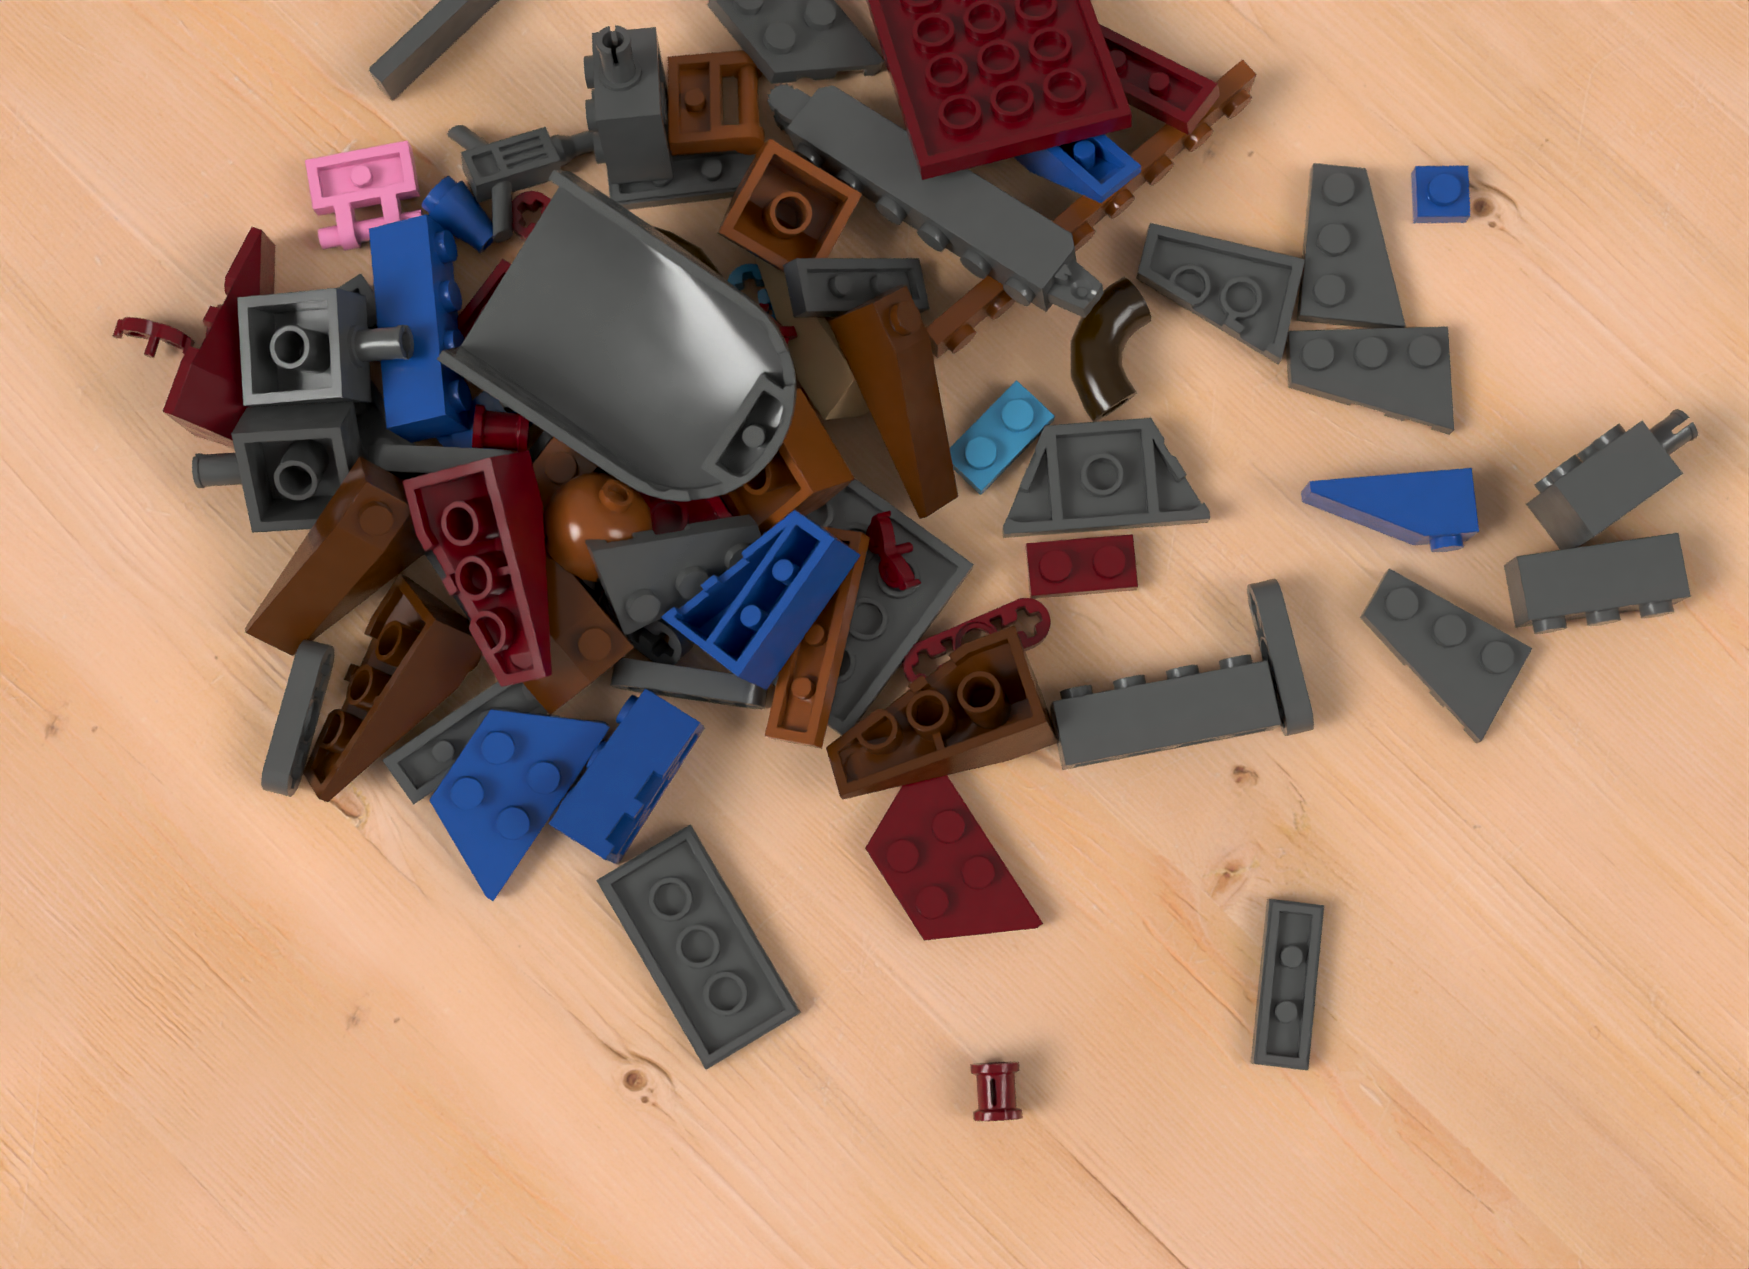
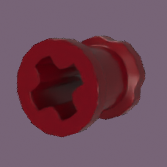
M476 404L472 448H495L516 452L527 451L530 421L519 413L488 411L485 405Z
M1019 1062L970 1064L971 1073L976 1075L978 1109L973 1112V1120L1004 1121L1022 1119V1109L1016 1107L1014 1073L1020 1071Z

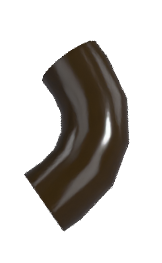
M1125 277L1109 285L1103 291V295L1094 305L1091 312L1085 318H1080L1070 342L1071 379L1085 411L1093 422L1106 417L1137 394L1122 366V352L1127 340L1138 329L1151 322V314L1139 290Z

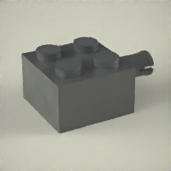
M615 25V31H610V26H607L597 33H592L593 55L584 56V73L587 88L594 89L591 91L592 99L585 100L588 130L589 132H594L593 141L597 164L606 163L611 184L672 179L673 161L669 146L668 87L656 27L626 30L621 26Z
M339 288L237 298L243 406L267 407L353 401L354 404L371 403L370 361L405 360L413 356L414 340L409 326L397 325V327L368 329L366 296Z
M350 401L246 408L231 433L235 453H197L192 460V474L197 488L242 485L252 533L311 529L358 458H363L354 403Z
M1679 409L1673 410L1669 416L1650 429L1643 421H1640L1631 429L1625 431L1619 423L1580 453L1566 460L1537 482L1535 487L1540 494L1526 505L1560 550L1577 548L1682 475V471L1669 455L1687 442L1697 438V428L1692 422L1678 433H1672L1675 427L1689 418L1686 413Z

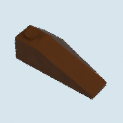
M901 284L830 320L829 324L919 519H922L956 499L958 491L930 337L907 286Z
M359 457L245 627V633L294 656L304 639L313 641L424 555L426 552L414 529L402 482L404 480Z
M545 548L552 676L522 683L551 715L631 651L634 645L622 633L621 629L578 578L564 570L548 554Z
M400 573L372 615L364 634L372 637V640L361 665L350 664L344 680L348 681L349 684L344 704L341 709H334L328 714L303 771L317 797L325 802H329L457 690L468 672L474 670L482 656V652L469 630L470 621L409 577Z
M1015 625L964 643L948 655L950 657L949 661L926 678L921 675L908 685L909 691L885 709H876L828 745L826 750L840 797L848 799L993 765L1059 743L1043 694Z

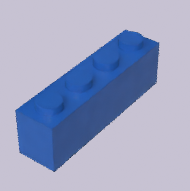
M427 214L369 228L377 327L387 328L407 325L412 332L414 340V352L410 359L381 360L386 428L410 443L469 430L467 411L472 407L469 387L464 381V377L437 360L442 350L460 347L465 340L460 330H458L457 321L458 311L462 308V296L454 279L453 262L457 260L458 255L455 239L450 231L443 228Z

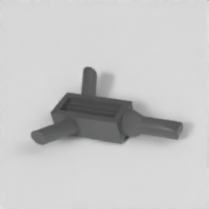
M456 125L448 131V137L466 149V151L461 152L462 169L477 203L492 199L494 242H505L513 235L512 193L550 181L548 179L554 170H561V166L568 164L576 156L594 151V132L585 131L572 136L554 135L550 137L546 127L489 144L464 125Z

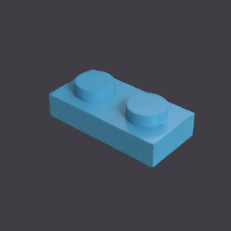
M1016 380L950 447L953 469L981 495L1042 433L1044 426L1050 425L1054 421L1055 416Z

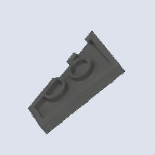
M1448 326L1288 331L1286 339L1288 388L1349 406L1353 403L1383 412L1384 416L1400 421L1407 419L1431 426V430L1448 435L1454 431Z
M748 514L687 524L683 531L656 535L653 530L634 532L633 539L609 543L606 540L599 539L584 541L617 625L622 633L627 635L661 619L673 607L680 609L703 590L701 584L713 575L721 576L743 558L741 552L759 539L761 534L757 523Z
M1390 568L1384 573L1360 616L1362 621L1403 665H1408L1431 690L1429 693L1442 707L1445 706L1465 727L1463 730L1475 743L1481 742L1532 650L1526 644Z

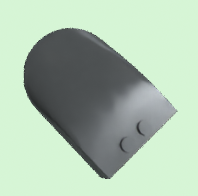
M554 170L548 180L559 186L558 190L462 345L442 350L437 360L623 483L649 496L672 501H691L726 494L744 485L755 477L779 451L788 434L795 411L797 396L795 368L790 350L779 328L756 302L670 238L572 172Z

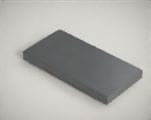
M688 825L596 880L706 1070L801 1013L692 825Z

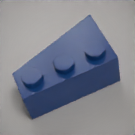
M796 510L792 511L742 551L743 558L721 576L713 575L701 584L703 590L680 609L673 607L661 617L737 677L765 690L768 689L861 556L826 529Z
M646 688L639 698L631 695L625 702L616 718L619 726L607 742L603 740L595 749L587 763L586 768L588 769L576 786L567 793L558 811L549 822V825L604 860L618 865L705 729L701 722Z

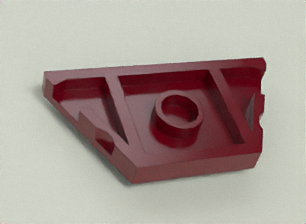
M947 775L903 785L865 849L924 941L1036 929L1043 924Z

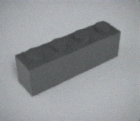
M1241 655L1220 660L1219 670L1199 673L1198 665H1189L1166 671L1167 680L1146 683L1145 675H1136L1113 681L1114 690L1093 694L1092 685H1084L1060 691L1061 700L1053 701L1050 711L1059 742L1057 746L1062 770L1274 730L1281 725L1268 660L1252 663L1251 655Z

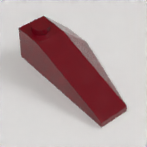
M251 227L226 274L224 290L227 297L224 303L216 307H209L203 318L204 326L207 327L206 337L199 349L189 346L185 352L162 411L194 436L234 448L231 433L246 408H251L243 406L237 298L274 294L275 244L261 229Z
M529 450L489 457L402 481L416 536L425 552L430 550L434 552L446 574L442 582L450 596L458 595L471 619L469 630L500 686L503 687L552 676L543 504Z

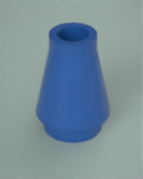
M447 176L423 200L421 207L429 213L428 216L450 231L452 235L472 246L477 252H484L494 242L492 221L480 204L477 203L475 197L463 181L457 183L453 178Z

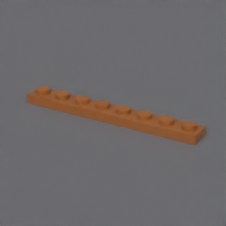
M1243 59L1216 81L1220 96L1190 135L1168 124L1164 125L1129 155L1141 165V173L1102 203L1082 195L1052 220V222L1072 233L1075 251L1091 239L1096 232L1093 226L1103 217L1108 215L1111 219H1114L1126 210L1135 199L1132 193L1147 181L1152 186L1159 182L1173 168L1174 163L1171 160L1183 149L1186 148L1191 153L1199 148L1213 133L1211 126L1223 115L1228 119H1232L1250 103L1252 96L1249 93L1257 74ZM987 276L926 327L930 337L932 353L936 358H939L948 349L953 354L960 351L976 335L977 332L973 329L988 315L993 320L997 319L1013 305L1015 300L1005 292L1003 284Z

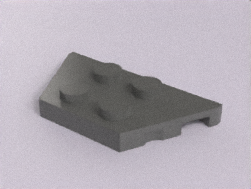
M709 0L707 6L771 84L795 82L800 78H811L813 80L834 79L836 73L840 71L863 70L865 76H872L880 72L884 63L881 56L834 0Z
M1152 418L1046 425L1043 428L1032 459L1019 486L1002 532L1003 538L1208 523L1210 511L1205 503L1200 502L1185 478L1187 474L1177 458L1168 451L1164 444L1165 439Z

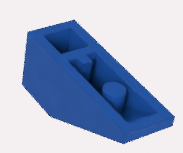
M1105 134L1014 157L1029 172L1099 203L1105 201L1141 173V165Z
M1472 468L1309 481L1301 491L1302 502L1411 545L1430 544L1431 552H1448L1464 548L1463 541H1468L1479 532Z

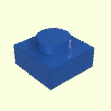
M1415 166L1411 173L1413 223H1466L1470 218L1468 166Z

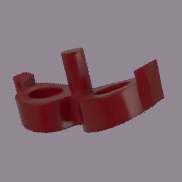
M136 317L118 319L113 333V337L121 339L123 334L149 339L144 355L151 358L155 357L160 340L183 350V354H185L189 346L193 347L195 343L191 337L174 327Z
M889 510L878 513L871 518V523L866 532V535L870 537L868 547L872 553L879 554L881 558L878 568L883 581L888 586L893 588L899 587L903 591L917 587L921 582L919 579H915L910 566L902 557L903 554L913 551L911 542L895 545V534L889 518L891 516V511Z

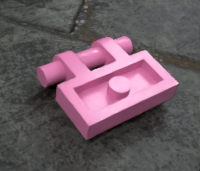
M408 140L305 160L313 210L318 216L335 213L336 226L318 229L322 249L342 246L347 251L361 248V242L370 241L369 228L424 215L422 209L402 213L400 200L420 197L413 150ZM382 205L383 217L356 222L354 209Z

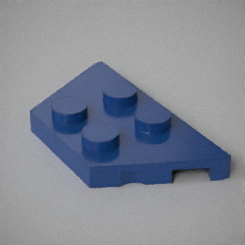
M491 708L429 800L488 899L491 901L495 900L609 730V724L600 720L589 721L564 718L558 715L523 713L500 708Z

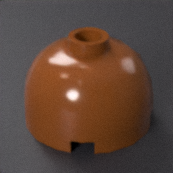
M601 472L581 474L560 486L551 497L543 512L544 532L548 538L545 548L548 554L564 570L584 580L596 582L599 576L584 540L599 539L606 540L609 543L633 539L634 532L652 530L650 508L643 495L613 475Z

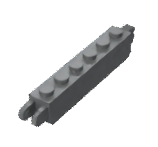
M782 83L780 86L775 85V88L771 89L767 101L771 111L775 113L774 119L777 127H780L781 131L785 130V133L790 136L794 147L793 152L862 193L864 197L875 203L877 210L890 222L897 225L905 222L918 230L919 237L931 248L940 252L945 248L959 256L963 266L975 276L982 279L990 276L1003 284L1005 292L1021 305L1029 306L1030 303H1033L1047 312L1052 304L1085 318L1103 295L1102 283L1077 263L1072 233L969 169L922 180L907 131L833 85L818 88L812 97L798 88L794 89L793 85L788 86L787 83L786 85H782Z

